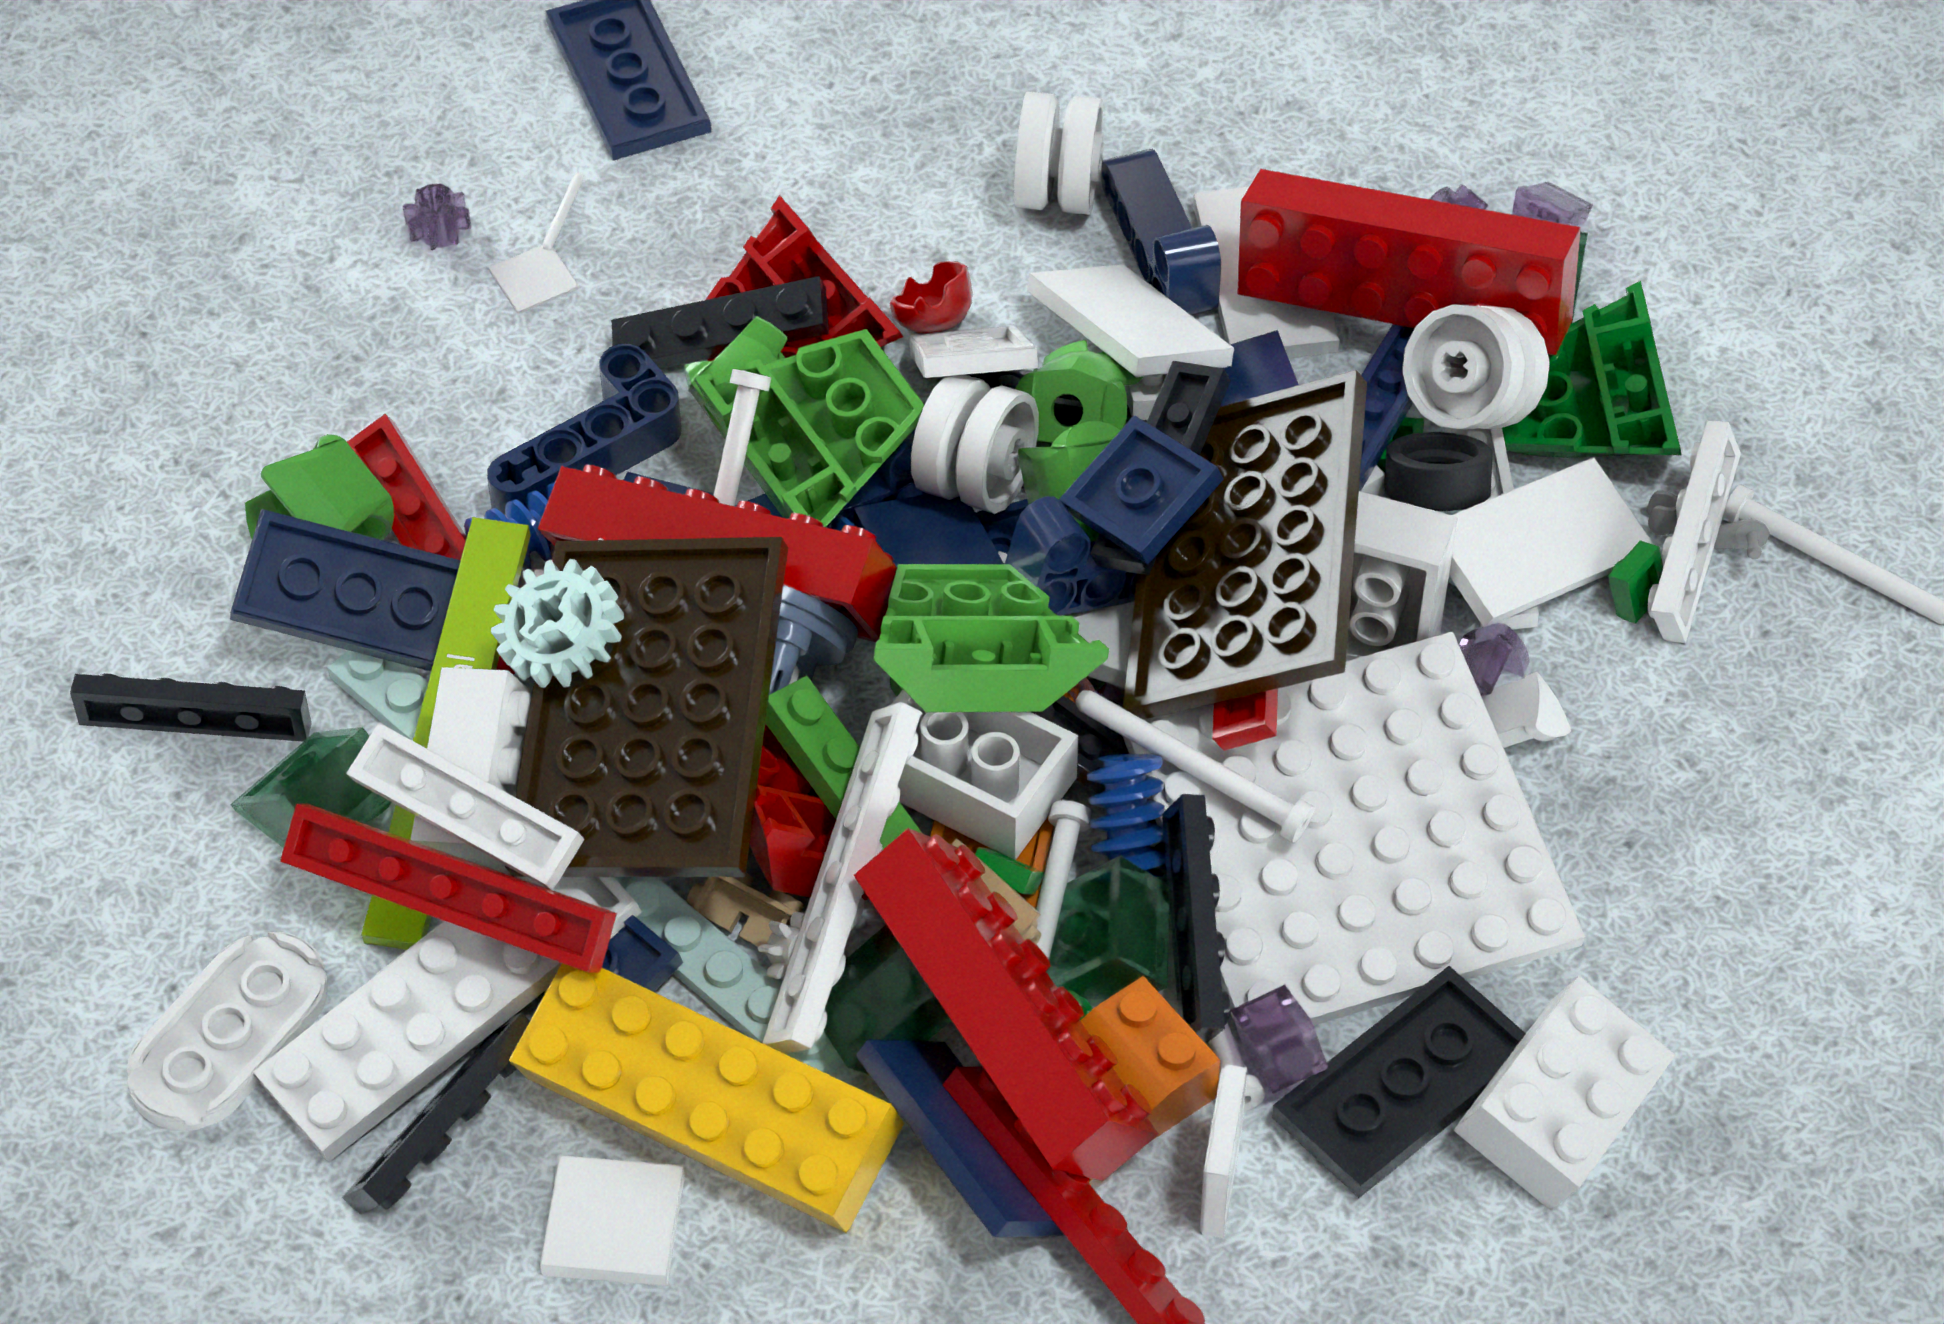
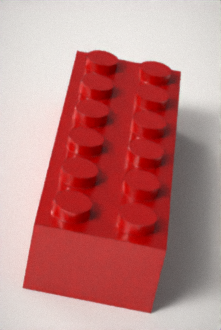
M1260 169L1241 199L1237 294L1415 328L1432 311L1450 305L1511 308L1532 321L1545 341L1547 354L1556 355L1572 323L1581 227Z
M585 465L583 471L561 466L538 526V530L554 546L556 541L598 540L599 538L604 540L782 537L788 546L784 585L833 607L855 624L858 629L857 638L877 642L880 638L883 617L887 613L889 596L897 571V567L893 563V557L883 551L876 542V536L860 527L844 525L842 531L823 527L824 525L817 519L800 513H791L789 519L771 515V512L765 507L749 501H739L737 507L719 503V500L713 495L697 489H687L684 495L668 491V488L663 484L645 477H636L634 483L619 480L612 472L593 465Z
M907 828L857 871L854 877L1051 1168L1104 1181L1159 1135L1147 1118L1152 1113L1150 1105L1131 1084L1124 1085L1113 1069L1118 1064L1116 1056L1097 1035L1090 1036L1079 1020L1084 1015L1082 1007L1068 990L1061 986L1056 987L1046 972L1051 967L1048 958L1033 941L1022 938L1013 925L1018 920L1016 912L1003 896L995 891L991 893L981 878L985 873V868L977 856L966 846L960 845L956 847L948 844L937 834L930 837Z

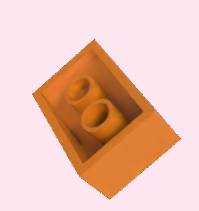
M1144 976L1095 1006L1081 1020L1090 1036L1097 1035L1116 1056L1118 1064L1113 1069L1124 1085L1131 1084L1150 1105L1152 1113L1147 1118L1158 1132V1136L1216 1099L1219 1085L1220 1059Z

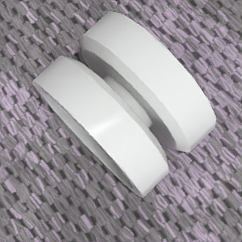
M1026 92L1021 111L1014 178L1015 207L1043 210L1050 202L1054 178H1058V204L1062 211L1091 214L1103 160L1102 98L1074 96L1067 105L1063 128H1059L1060 107L1055 94Z
M1450 305L1432 311L1415 327L1405 347L1402 372L1408 396L1420 414L1438 426L1456 429H1499L1519 423L1537 407L1547 387L1550 362L1545 341L1530 319L1514 309L1496 306Z
M968 375L945 376L931 392L923 407L915 430L911 451V474L916 488L925 493L948 500L960 496L961 501L968 506L994 514L1005 510L1016 498L1024 483L1018 459V449L1036 447L1039 433V412L1035 398L1026 392L1002 385L990 389V386L983 380Z

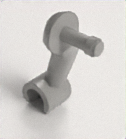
M1658 490L1651 496L1647 506V513L1650 515L1648 526L1655 534L1668 535L1674 533L1677 524L1676 503L1678 497L1676 495ZM1752 518L1720 525L1713 549H1747L1748 557L1758 559L1762 553L1761 546L1766 544L1769 539V530L1764 523Z

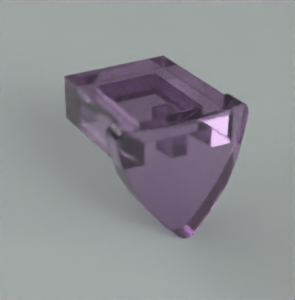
M1547 181L1531 186L1518 187L1514 196L1512 215L1578 226L1586 222L1593 204Z
M1504 623L1492 624L1485 628L1481 627L1464 634L1459 644L1481 696L1492 693L1502 670L1523 677L1530 663L1525 644Z

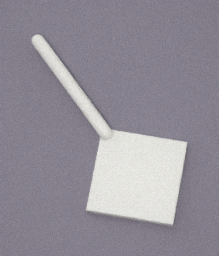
M582 173L574 174L543 244L488 267V270L518 314L580 289L553 246L584 180Z

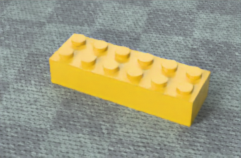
M562 963L509 1059L528 1080L845 1233L848 1232L904 1125V1121L892 1104L604 968H601L600 973H588Z

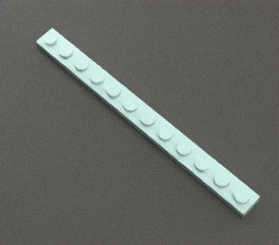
M349 650L327 667L329 677L380 722L413 741L428 682L410 666ZM614 877L638 903L642 913L636 918L679 952L683 964L673 974L742 1034L763 1043L782 983L775 978L768 977L765 968L658 877ZM826 1022L822 1035L813 1044L812 1049L787 1053L786 1055L831 1075L854 1055L852 1042Z

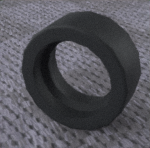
M1425 432L1397 438L1388 444L1386 448L1385 494L1391 500L1434 511L1463 510L1483 503L1491 497L1493 450L1481 440L1456 433Z

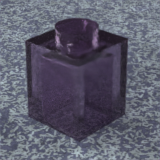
M1285 984L1230 1010L1245 1053L1272 1094L1328 1068L1312 1020Z

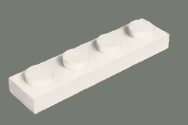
M1707 420L1701 442H1695L1690 455L1691 476L1687 489H1681L1678 494L1675 531L1673 536L1666 538L1663 545L1662 563L1664 568L1659 584H1654L1649 592V616L1655 619L1662 638L1666 641L1686 643L1736 473L1741 452L1729 422Z
M379 722L346 773L356 783L550 890L555 888L584 841L579 832Z

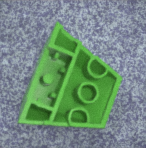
M867 329L800 347L797 355L766 364L761 359L747 362V369L741 371L772 378L769 391L760 390L744 465L783 518L789 519L791 513H800L817 519L824 525L823 527H826L884 461L916 429L924 403ZM712 373L694 377L698 388L724 434L727 436L738 386L730 383L732 373L713 378Z
M898 564L889 596L887 613L883 617L881 634L876 642L873 660L925 712H1043L1108 659L1109 648L1100 640L1092 641L1091 643L1086 641L1078 634L1080 623L1072 616L1056 615L1048 608L1050 597L1039 587L1034 586L1010 564Z

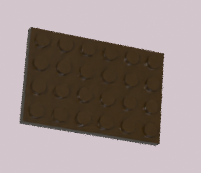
M1357 370L1224 405L1219 408L1199 456L1217 466L1224 480L1160 550L1150 574L1143 575L1137 573L1123 709L1142 720L1345 673L1367 382Z
M782 537L556 541L553 562L557 568L563 571L570 559L576 560L583 571L590 566L596 568L604 581H608L619 598L615 602L624 613V619L613 623L622 636L620 642H606L603 647L611 659L608 662H602L595 658L589 663L593 676L587 679L577 670L571 673V682L568 687H563L555 676H552L546 688L539 687L535 680L533 684L516 798L579 832L584 838V841L561 877H745L788 546ZM505 865V868L513 877H525Z

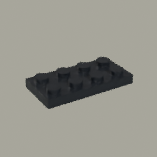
M1448 966L1273 1105L1272 1118L1352 1193L1360 1198L1470 1109L1526 1033L1451 966Z

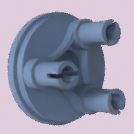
M783 585L769 695L789 685L795 666L800 670L797 680L808 676L812 681L817 665H835L842 662L845 653L852 651L856 643L858 629L855 624L845 615L824 602Z

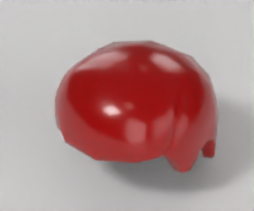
M942 261L933 266L931 279L926 283H918L913 277H908L901 295L893 296L890 301L892 317L902 327L917 333L931 334L955 327L965 319L972 305V285L968 267L958 261Z

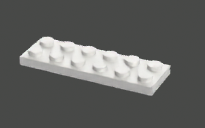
M516 877L541 886L527 877ZM561 877L553 891L600 907L572 877ZM444 921L264 1062L253 1073L263 1088L329 1163L547 990L562 963ZM615 923L610 939L618 933Z

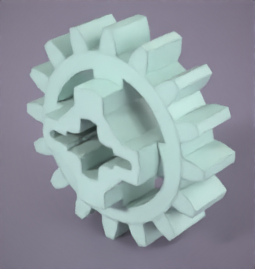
M573 559L567 562L563 571H560L552 560L546 561L544 574L538 577L530 569H526L523 571L526 584L521 589L510 584L505 588L512 598L510 604L495 605L494 612L503 622L491 628L492 635L500 643V646L496 649L506 664L511 666L520 679L524 681L532 676L539 687L546 688L552 676H555L563 687H568L571 682V673L577 670L587 679L593 676L589 664L596 658L599 661L608 662L611 659L603 648L606 642L613 643L620 642L621 634L613 625V623L624 619V613L615 602L619 598L609 582L604 581L596 568L590 566L583 571L577 561Z

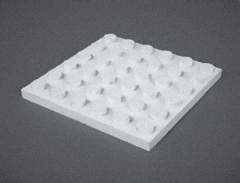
M1453 631L1346 661L1345 673L1278 688L1277 736L1223 751L1212 739L1214 703L1144 720L1292 805H1295L1299 799H1302L1315 807L1313 816L1304 833L1295 843H1292L1280 836L1281 825L1163 759V765L1159 769L1146 774L1159 778L1164 782L1162 792L1150 796L1148 799L1162 803L1165 806V810L1182 794L1205 795L1207 816L1212 817L1215 826V839L1210 851L1212 873L1217 875L1220 884L1219 901L1215 908L1217 931L1222 933L1225 942L1224 960L1220 966L1222 990H1226L1228 993L1230 1012L1244 1046L1408 998L1448 966H1451L1465 980L1582 946L1585 939L1584 932ZM1123 736L1129 754L1156 755ZM1162 816L1155 820L1157 825L1163 828Z

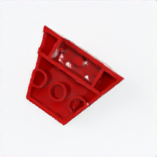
M780 195L770 208L773 215L756 238L750 236L744 244L743 248L746 253L729 277H721L705 299L708 300L820 276L826 286L829 334L786 343L781 350L785 358L797 355L800 347L865 329L868 330L880 347L904 337L876 303L863 293L818 242L808 226ZM710 358V359H706V360H707V361H714L715 358Z
M765 723L750 846L773 890L811 897L836 819ZM863 890L861 898L865 901L869 898Z

